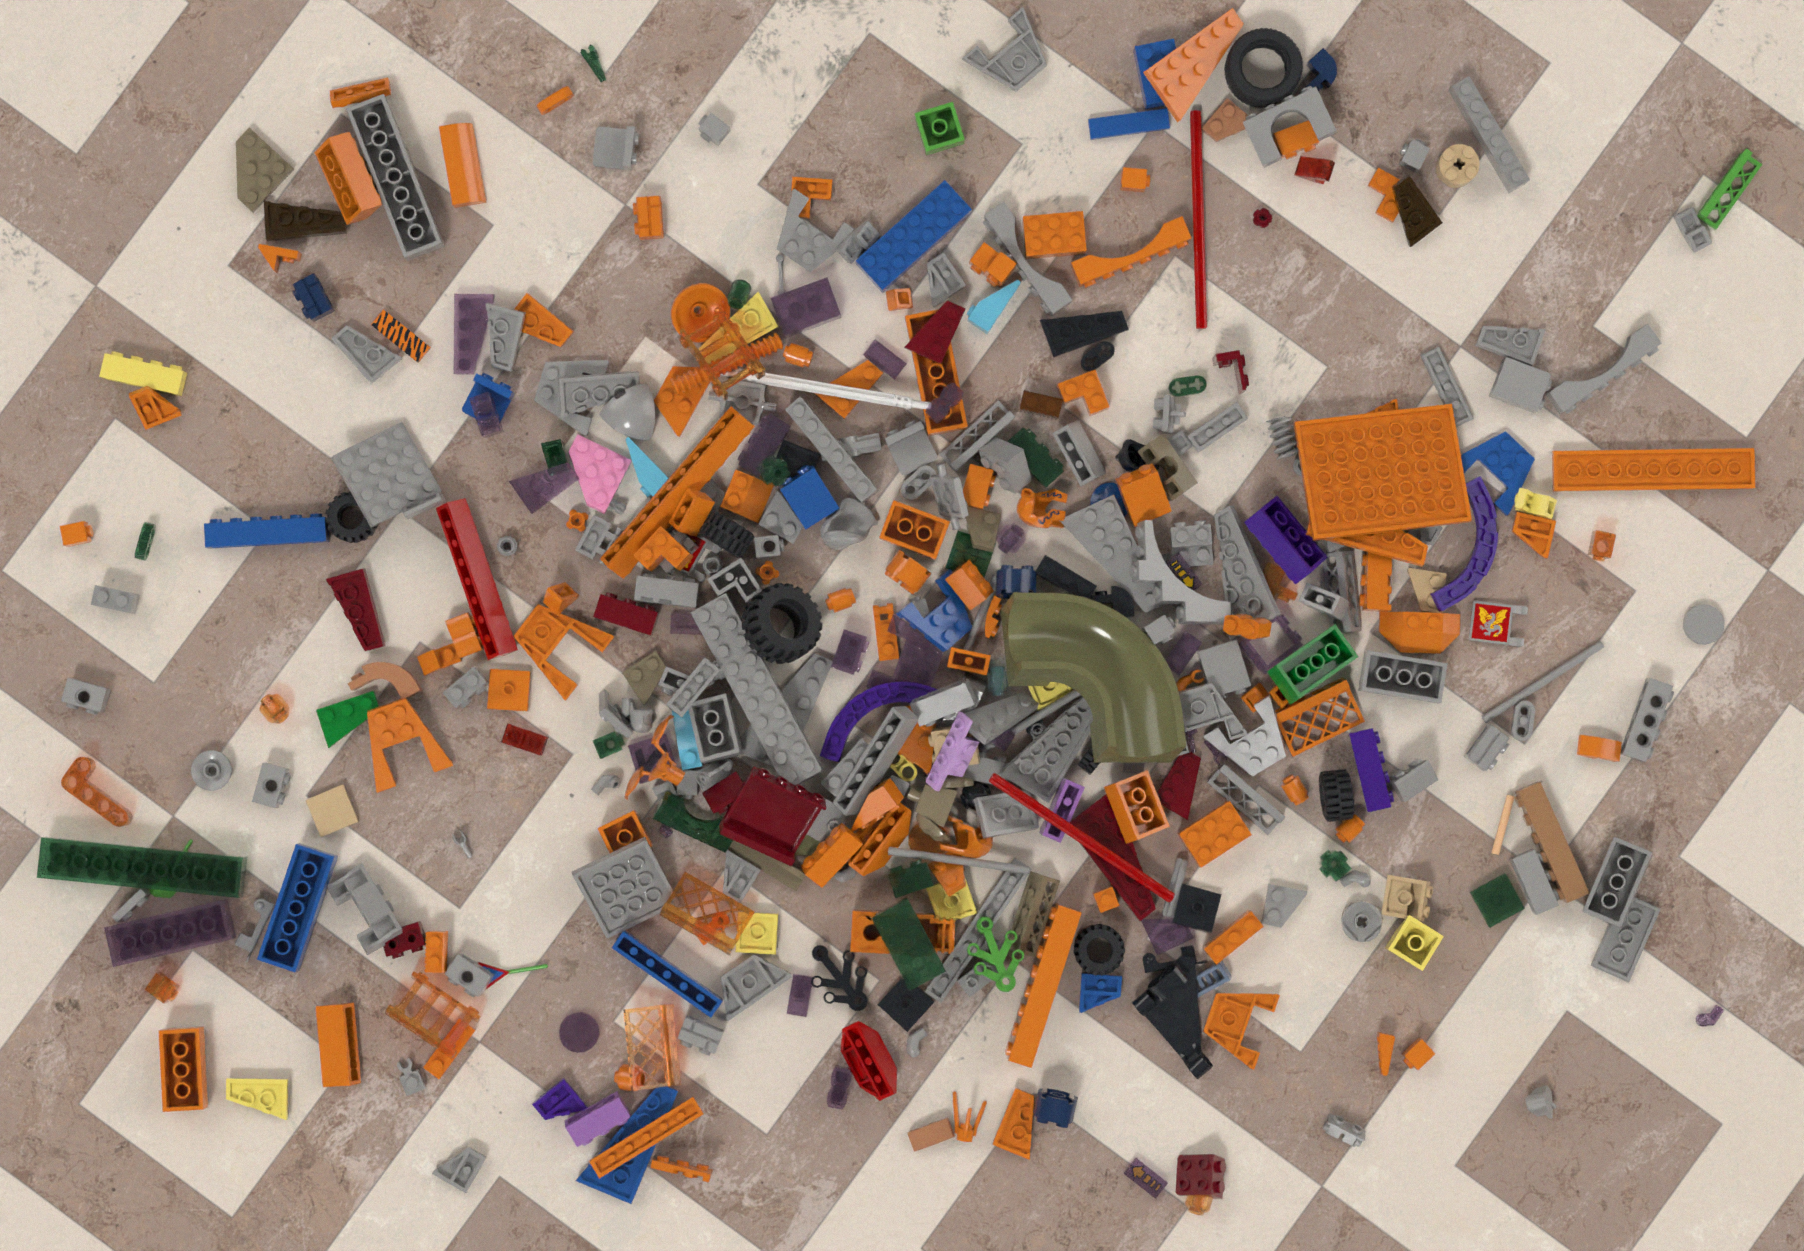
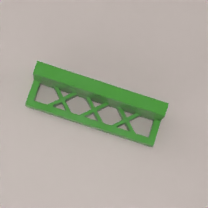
M1747 148L1739 154L1697 214L1701 221L1714 230L1719 227L1762 166L1760 162L1751 157L1752 152ZM1747 161L1756 166L1751 173L1744 174L1743 166ZM1741 177V188L1732 190L1731 183L1733 180ZM1729 193L1731 202L1729 205L1721 206L1720 198L1723 194ZM1712 210H1718L1719 219L1716 223L1707 218Z

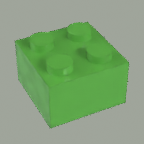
M953 102L914 113L926 156L965 143Z

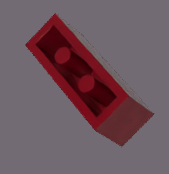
M606 592L605 595L600 594L593 615L594 618L650 636L653 635L659 613L655 612V607L646 604L644 608L636 606L637 601L625 598V601L617 599L618 595Z

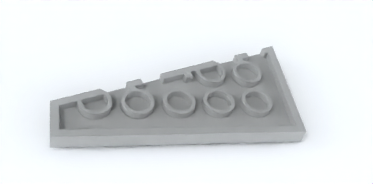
M815 653L781 690L803 731L833 661ZM750 725L740 736L744 755L774 767L752 725Z

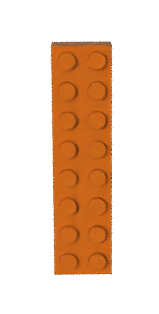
M1056 904V907H1051L1048 917L1051 919L1049 926H1045L1042 935L1045 941L1043 946L1039 945L1036 957L1039 958L1038 963L1032 966L1030 972L1032 981L1031 984L1026 985L1023 994L1026 1000L1024 1004L1020 1003L1017 1012L1020 1018L1018 1023L1014 1022L1011 1031L1014 1037L1012 1042L1008 1041L1005 1049L1008 1061L1032 1068L1082 912L1060 904Z

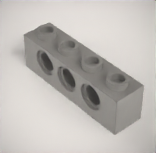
M1646 678L1621 747V755L1640 762H1646L1647 759L1651 758L1654 748H1651L1654 740L1658 739L1660 729H1658L1660 722H1663L1667 715L1666 705L1668 702H1671L1674 695L1672 685L1653 678ZM1653 696L1659 699L1657 707L1651 705V698ZM1647 715L1652 718L1650 726H1646L1644 723V718ZM1640 734H1643L1646 738L1643 745L1637 742V737Z

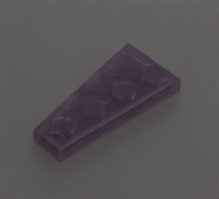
M454 294V375H475L488 325L486 303L493 304L495 294Z

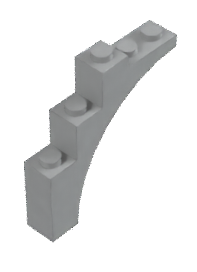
M1144 520L1137 523L1135 530L1136 537L1138 538L1136 555L1139 560L1131 563L1129 569L1132 583L1155 584L1153 587L1155 604H1178L1176 617L1179 624L1224 625L1225 616L1231 615L1230 602L1202 596L1183 584L1169 569L1159 552L1152 520Z

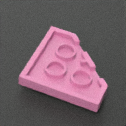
M577 434L568 452L570 460L572 461L586 505L605 514L632 460Z

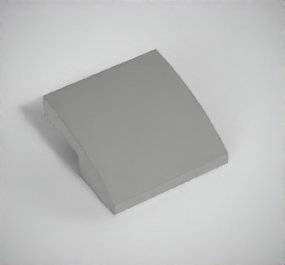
M438 491L403 507V514L405 518L410 519L445 503L446 499L443 493Z

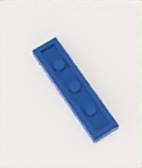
M1168 108L1088 119L1090 140L1170 129Z

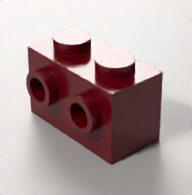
M421 921L402 926L403 933L385 942L383 948L386 957L392 955V959L404 956V951L411 950L412 953L424 950L423 945H426V939Z

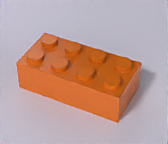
M350 132L329 137L314 153L344 220L349 225L368 219L382 203L381 197L373 185V179L367 172L364 159L358 152L356 141L352 138Z
M204 1026L158 1030L163 1112L204 1110L208 1108Z

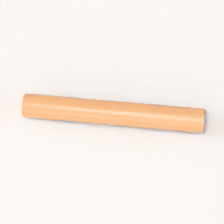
M1506 796L1492 854H1500L1514 796Z

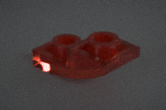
M507 723L501 743L542 756L549 737Z

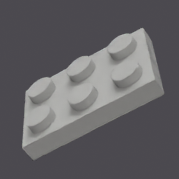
M1021 790V791H1023L1024 793H1026L1027 795H1029L1030 797H1032V796H1031V793H1030L1029 791H1027V790ZM1006 793L974 799L983 839L1032 831L1039 828L1036 813Z

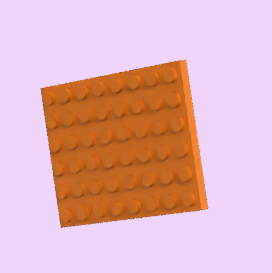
M1452 404L1294 422L1313 541L1472 521Z

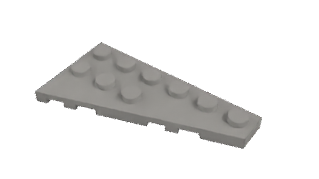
M1115 495L1065 517L1064 521H1060L1115 581L1130 594L1131 598L1145 613L1164 605L1155 604V598L1153 597V587L1155 584L1132 583L1129 569L1131 563L1139 560L1136 555L1138 545Z
M1228 506L1214 515L1217 539L1220 540L1221 552H1219V557L1223 564L1221 573L1225 601L1230 602L1231 615L1248 614L1253 618L1261 617L1270 621L1281 614L1234 506ZM1229 635L1230 641H1234L1242 635Z
M1082 696L1079 697L998 774L1049 803L1091 731L1090 723L1093 721V715L1086 700Z

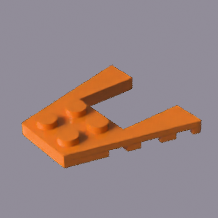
M537 604L514 637L566 701L578 684L546 661L560 641L572 629L603 653L615 636L561 613L557 616L551 609Z
M406 697L367 711L377 793L396 786L383 749L420 736L434 772L453 766V762L448 758L444 749L435 740L431 731L422 722L420 716Z

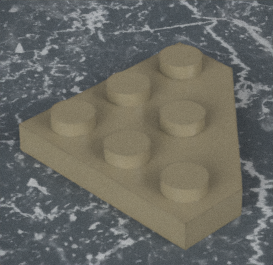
M250 127L236 141L237 198L254 213L262 205L263 200H266L292 173L294 168Z

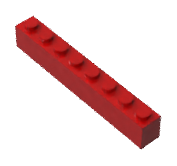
M466 498L447 502L437 507L436 511L487 659L491 660L517 651L516 642Z

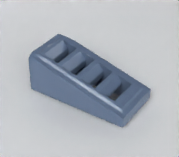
M1223 961L1217 965L1213 964L1196 974V980L1202 988L1200 991L1197 988V998L1231 980L1232 976ZM1219 968L1220 972H1221L1222 975H1223L1222 978H1220V976H1219V974L1217 973L1216 969ZM1209 973L1213 974L1214 978L1216 979V982L1212 981ZM1203 976L1205 977L1206 981H1207L1208 984H1209V986H1207V987H1206L1205 983H1204L1203 980H1202V977H1203Z

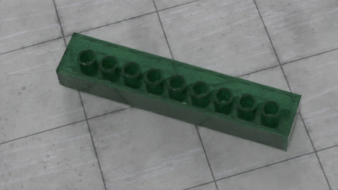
M41 837L37 878L241 898L244 893L247 857Z

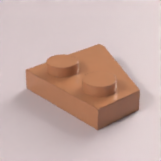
M1227 98L1201 130L1215 142H1219L1226 137L1245 130L1243 122L1246 121V117L1249 115Z

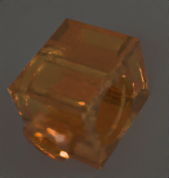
M1599 530L1593 531L1587 555L1593 556V560L1602 562L1605 559L1611 558L1616 534ZM1599 541L1604 542L1606 545L1604 552H1600L1597 549Z
M158 972L144 990L162 1003H167L169 1001L172 1002L177 997L179 985L163 973Z

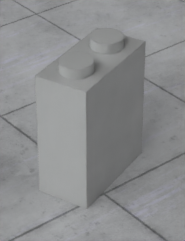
M1505 357L1502 360L1489 397L1531 413H1536L1538 409L1541 410L1545 403L1543 396L1545 391H1549L1551 387V374Z
M1237 640L1197 652L1206 683L1211 682L1223 699L1228 697L1227 693L1235 691L1237 695L1246 692L1247 687L1251 686Z

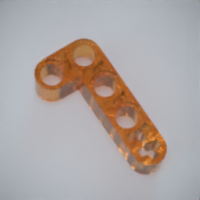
M90 757L77 758L62 777V787L117 827L129 825L132 821V813L88 781L96 768L95 761ZM83 760H86L89 765L86 771H83L80 767ZM72 776L77 781L76 786L73 788L68 783ZM88 788L93 792L91 799L85 797V791ZM104 800L109 803L107 811H103L101 808V803ZM115 812V813H117V814H124V815H123V818H124L125 820H124V821H119V820H120V817H119L118 815L112 814V813Z

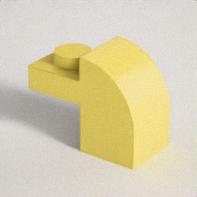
M1519 488V492L1515 496V510L1552 520L1557 500L1550 496L1533 493L1528 489Z

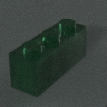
M1022 427L1007 442L1024 449L1030 473L1046 489L1063 474L1062 468L1064 466L1057 458L1054 460L1048 454L1050 450L1043 443L1039 444L1035 440L1037 436L1031 429L1028 428L1026 430Z

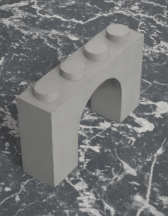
M1306 87L1300 91V95L1295 97L1290 95L1282 99L1283 103L1277 106L1271 104L1264 108V112L1258 115L1253 113L1246 117V121L1243 124L1264 168L1282 160L1274 142L1272 130L1276 120L1283 114L1297 112L1304 115L1310 121L1319 141L1337 133L1317 87Z

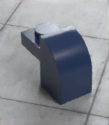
M1322 48L1306 65L1316 75L1306 87H1317L1318 92L1324 87L1322 83L1329 88L1337 75L1335 60Z

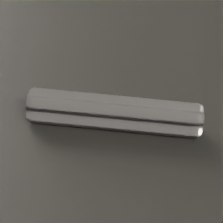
M1176 859L1168 888L1175 896L1171 902L1165 901L1162 915L1174 916L1188 861L1185 859Z

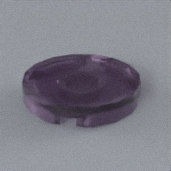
M583 1012L572 1013L567 1016L559 1029V1037L563 1046L569 1051L577 1053L586 1052L593 1048L600 1035L599 1025L591 1015Z

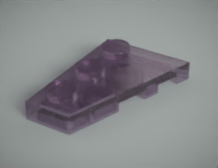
M565 463L511 480L509 483L530 513L534 514L578 481L579 477L570 464Z

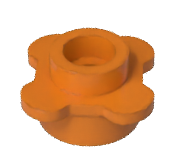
M573 509L569 512L570 517L566 526L569 529L575 528L583 532L586 529L585 522L589 516L585 512L579 513Z
M766 561L763 566L757 567L755 573L762 578L763 584H769L770 580L779 577V571L775 570L772 561Z

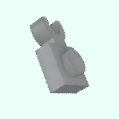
M410 1057L407 1058L408 1067L406 1068L402 1066L401 1062L397 1063L398 1069L404 1073L399 1079L406 1096L426 1088L419 1069L413 1071V1060Z

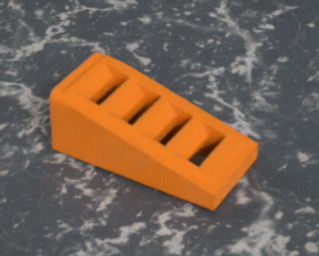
M1377 1032L1380 1074L1387 1076L1395 1036Z

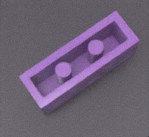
M1063 778L1049 809L1070 823L1085 787ZM1044 820L1039 831L1041 835L1061 843L1065 834L1046 820Z
M616 1091L587 1109L566 1119L565 1128L577 1147L580 1145L585 1146L591 1143L593 1138L598 1135L603 1136L607 1134L614 1126L625 1124L630 1118V1111L619 1092Z

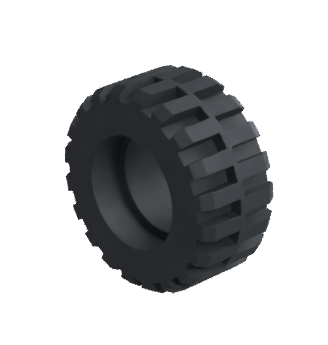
M776 583L773 586L766 587L746 604V610L742 614V619L745 620L742 622V630L746 632L744 637L745 640H749V647L752 650L755 649L759 657H766V661L771 663L775 660L777 664L794 662L812 650L821 637L819 631L822 630L823 624L820 622L822 618L821 612H818L816 609L818 605L816 602H812L811 596L808 593H803L802 588L798 586L793 588V584L786 583L783 585L782 583ZM771 608L780 609L790 617L794 625L793 639L784 638L774 630L770 622Z

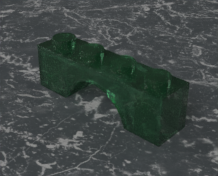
M668 791L664 793L656 807L653 820L726 853L733 842L732 839L720 834L719 824L723 819L722 816L713 820L699 819L688 812L683 798Z

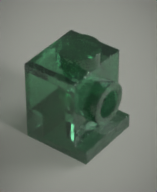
M616 731L592 740L600 759L624 750L622 746L625 745L622 734L617 735ZM608 741L614 742L613 748L607 747Z

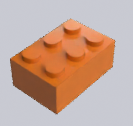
M1083 211L1023 216L1022 224L1026 259L1086 254Z
M893 500L879 539L936 561L950 521Z
M1148 770L1104 787L1126 844L1170 827Z
M1230 801L1224 802L1177 833L1200 868L1252 835Z

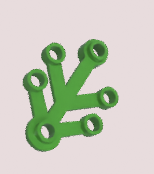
M981 917L976 923V929L979 933L984 934L991 954L981 950L976 943H971L967 947V953L970 956H976L994 965L998 973L987 969L986 965L982 962H978L974 966V973L995 981L996 987L1000 991L1009 992L1016 984V979L1013 976L1019 962L1024 959L1023 951L1017 949L1011 955L1012 961L1007 970L1003 964L1012 943L1017 940V933L1012 930L1008 931L1004 936L1005 941L999 951L991 931L993 928L992 920L989 917ZM983 921L988 922L989 926L987 928L982 926ZM1013 934L1014 940H1009L1007 935ZM970 947H975L977 952L971 953ZM1019 953L1021 959H1016L1014 954ZM982 966L983 972H978L976 967ZM1004 978L1009 980L1008 985L1003 984L1002 980Z

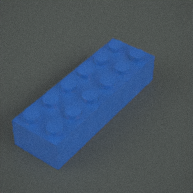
M944 180L855 261L856 265L884 293L972 213V209Z
M301 843L295 845L257 960L292 972L300 971L327 891V885H329L338 858L337 855Z

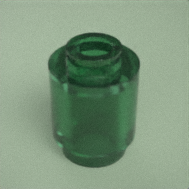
M742 279L733 281L727 296L728 305L731 308L741 309L747 303L751 292V285L747 281Z

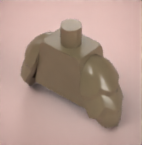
M947 775L940 791H935L927 783L924 784L922 791L910 788L907 799L917 802L915 808L917 812L916 819L919 827L925 834L930 835L935 841H940L944 844L953 842L938 825L941 827L945 826L957 794V789L954 788L973 786V779L964 776Z

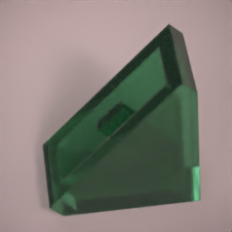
M558 439L541 443L550 476L570 472L564 442Z

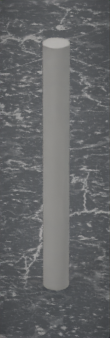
M993 575L990 581L994 592L981 603L964 645V650L971 651L996 590V575Z

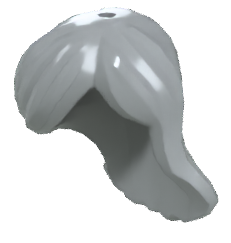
M845 498L841 501L839 509L822 524L821 537L829 548L834 550L845 549L852 544L866 539L871 527L878 525V522L872 511L864 503L854 498Z

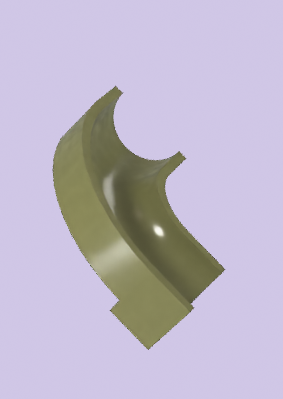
M1014 592L1001 609L1008 686H1048L1050 682H1057L1076 690L1086 700L1093 715L1090 730L1094 763H1171L1186 748L1182 706L1175 679L1159 649L1137 625L1114 609L1080 596L1061 593Z

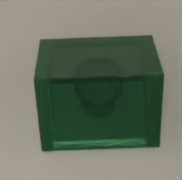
M957 531L945 569L954 571L970 560L985 578L993 552L973 548L970 540L971 535Z

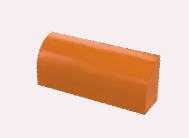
M456 123L439 126L452 205L454 208L487 203L473 124Z
M354 1002L316 1006L323 1087L360 1084L361 1075Z

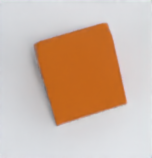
M910 288L892 289L886 292L889 311L913 308Z
M1258 683L1241 696V699L1254 713L1257 711L1254 704L1270 694L1261 683Z

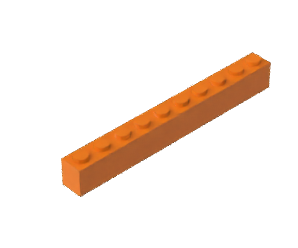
M731 406L602 555L600 560L622 579L630 574L634 566L639 562L633 555L660 526L665 530L671 526L669 520L686 489L690 488L700 491L710 481L714 473L723 466L727 458L736 451L739 444L751 433L755 426Z

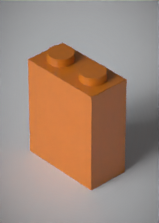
M1152 463L1143 465L1133 472L1124 473L1115 479L1129 518L1135 527H1137L1139 522L1153 520L1172 512L1158 471Z

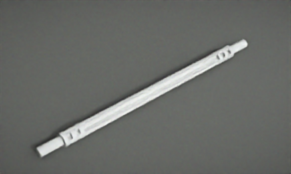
M737 368V370L732 369L730 373L727 371L725 375L720 374L722 376L734 377V380L900 408L932 409V402L914 400L913 397Z

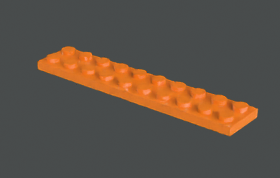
M1754 448L1552 451L1553 492L1754 489L1755 451Z

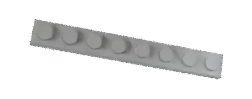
M1014 858V860H1013L1012 863H1011V864L1025 865L1024 863H1022L1021 861H1019V860L1016 859V858ZM1005 871L955 945L954 951L949 954L924 991L925 993L942 1003L973 957L968 955L967 947L971 943H976L980 947L985 939L984 934L979 933L976 929L977 921L981 917H989L994 926L1028 874ZM982 922L984 928L989 926L988 922ZM970 947V952L976 953V948Z

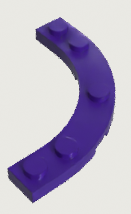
M1481 476L1466 482L1468 499L1476 523L1474 551L1469 563L1458 577L1430 593L1439 612L1444 611L1470 595L1477 588L1483 577L1487 575L1495 557L1498 543L1495 519L1497 515L1493 501Z
M892 682L865 690L849 701L835 717L826 735L820 756L840 762L851 731L866 714L890 703H911L913 699L938 689L913 682Z

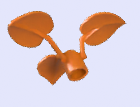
M669 715L658 725L651 739V744H654L662 754L661 758L651 772L644 771L642 766L634 772L627 784L625 799L628 800V795L636 788L640 778L644 775L649 776V782L659 778L664 781L668 780L678 786L682 781L685 772L676 767L677 763L672 761L669 753L665 752L659 745V740L667 727L668 721L674 718L673 715Z

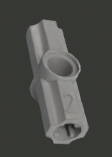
M879 433L861 437L850 436L841 438L838 441L851 458L882 450ZM821 454V456H822V461H823V462H824V461H827V460L823 457V455Z

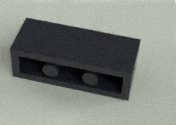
M1047 555L1043 557L1035 571L1039 577L1070 595L1090 599L1097 585Z

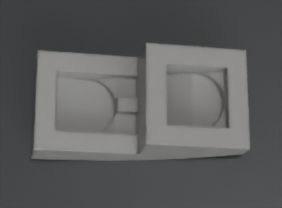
M1689 207L1673 216L1693 253L1712 244L1705 226L1701 225L1693 207Z
M865 221L844 239L836 251L847 263L852 264L862 250L869 249L880 234L869 221Z

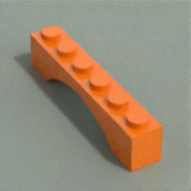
M1183 216L1164 223L1156 237L1147 246L1134 254L1119 258H1101L1087 255L1071 262L1070 266L1079 287L1085 286V288L1096 284L1095 280L1103 278V280L1110 279L1115 276V272L1119 270L1122 273L1133 269L1132 265L1139 262L1141 265L1148 263L1152 260L1151 257L1155 255L1159 257L1165 256L1174 247H1177V249L1184 248L1189 245L1188 242L1192 237Z

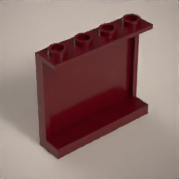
M754 766L720 822V834L792 866L795 861V852L821 809H827L826 801L818 793L813 794L801 785L791 784L782 776L776 777L764 768L759 769Z

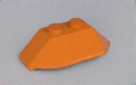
M1379 612V633L1399 653L1441 654L1460 635V614Z
M899 803L901 806L894 812H885L886 815L878 821L873 819L868 827L857 831L856 834L860 837L863 845L850 858L848 865L862 876L884 867L893 856L888 855V848H899L909 834L912 811L902 803Z

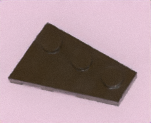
M1407 174L1392 186L1409 247H1412L1443 222L1410 175Z

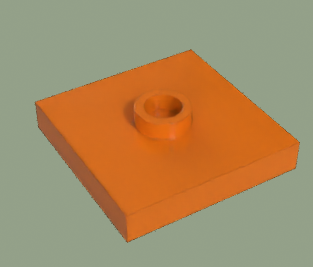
M490 669L487 709L528 711L531 671Z

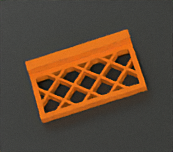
M1341 677L1301 697L1291 705L1288 703L1283 708L1280 707L1274 710L1279 730L1292 757L1365 722L1345 678ZM1344 692L1349 697L1346 706L1336 703L1338 696ZM1328 702L1332 704L1328 715L1318 712L1321 703ZM1335 705L1345 708L1341 719L1331 716ZM1348 710L1356 712L1358 720L1351 723L1344 721ZM1305 711L1313 712L1310 724L1300 721L1302 713ZM1317 714L1327 717L1323 728L1313 725ZM1330 719L1340 722L1337 730H1327ZM1287 720L1295 721L1292 732L1284 730L1282 723ZM1299 723L1309 726L1305 737L1295 734ZM1312 727L1322 730L1320 738L1317 740L1309 739ZM1294 736L1304 739L1302 747L1296 750L1291 745Z

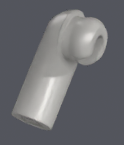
M848 865V868L839 870L835 874V879L841 883L847 882L856 876L857 871Z
M1357 870L1339 879L1344 887L1353 882L1360 884L1362 887H1368L1371 883L1370 876L1367 873Z

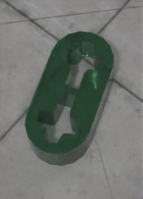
M1199 375L1176 378L1170 382L1168 390L1174 397L1196 395L1206 389L1207 382L1204 377ZM1198 379V382L1202 383L1203 386L1200 387V390H1197L1196 387H1189V384L1195 383V380ZM1176 382H1178L1180 386L1186 385V388L1181 389L1180 393H1177L1176 390H1172V387L1175 386Z
M144 522L135 550L136 559L147 560L155 535L156 524Z

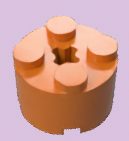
M898 550L885 568L886 572L884 573L897 583L901 581L900 586L913 595L915 592L918 593L932 574L914 559L905 555L901 550Z

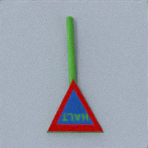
M478 962L479 965L495 975L486 989L507 974L548 967L547 964L503 970Z

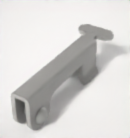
M261 898L254 902V909L261 914V917L252 936L249 937L239 933L235 941L236 946L249 951L245 962H248L275 905Z

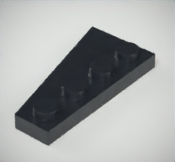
M1122 311L1039 320L1053 358L1129 330Z

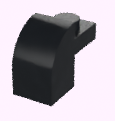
M1111 586V594H1107V591L1095 592V596H1091V600L1101 604L1112 603V609L1126 618L1134 617L1133 600L1130 594L1121 587Z

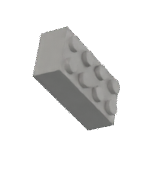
M1367 650L1364 651L1358 691L1439 704L1442 702L1448 663Z
M1614 837L1583 908V912L1622 929L1653 853Z

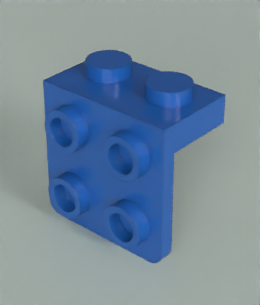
M476 373L473 379L475 384L462 407V411L493 428H497L515 393L511 391V386L500 382V384L493 382L494 378L486 373L479 375Z

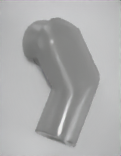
M603 775L591 790L599 796L604 788H618L621 784L620 778L616 775Z
M923 1027L907 1038L906 1051L911 1057H917L920 1054L919 1041L928 1035Z

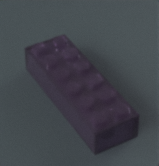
M228 899L104 927L113 967L236 938Z

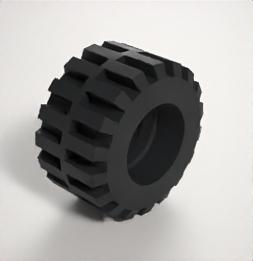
M350 491L348 493H340V496L336 495L333 498L334 501L328 504L329 509H326L325 513L327 514L325 520L328 523L329 531L335 537L349 543H359L362 540H367L368 536L374 534L373 531L377 529L378 525L371 528L363 515V521L357 528H346L342 523V513L347 507L352 505L358 506Z
M713 510L699 530L702 536L739 558L743 557L755 538L749 530L722 513Z
M1346 769L1321 772L1319 776V794L1324 818L1327 822L1352 819L1354 815V796L1348 771Z
M1092 924L1082 929L1080 934L1077 935L1073 952L1077 963L1082 969L1092 975L1103 976L1114 972L1116 968L1118 969L1120 963L1123 962L1125 944L1120 934L1110 926ZM1095 938H1104L1111 946L1110 956L1101 962L1092 960L1087 953L1088 944Z

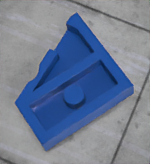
M1081 973L1079 1013L1121 997L1122 976H1101Z

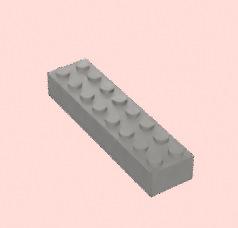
M382 94L346 108L404 258L409 261L445 247L386 96Z

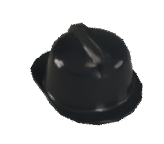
M1131 439L1125 440L1121 450L1115 456V460L1120 463L1124 470L1133 472L1146 465L1138 453L1145 445ZM1154 465V467L1158 471L1160 466Z

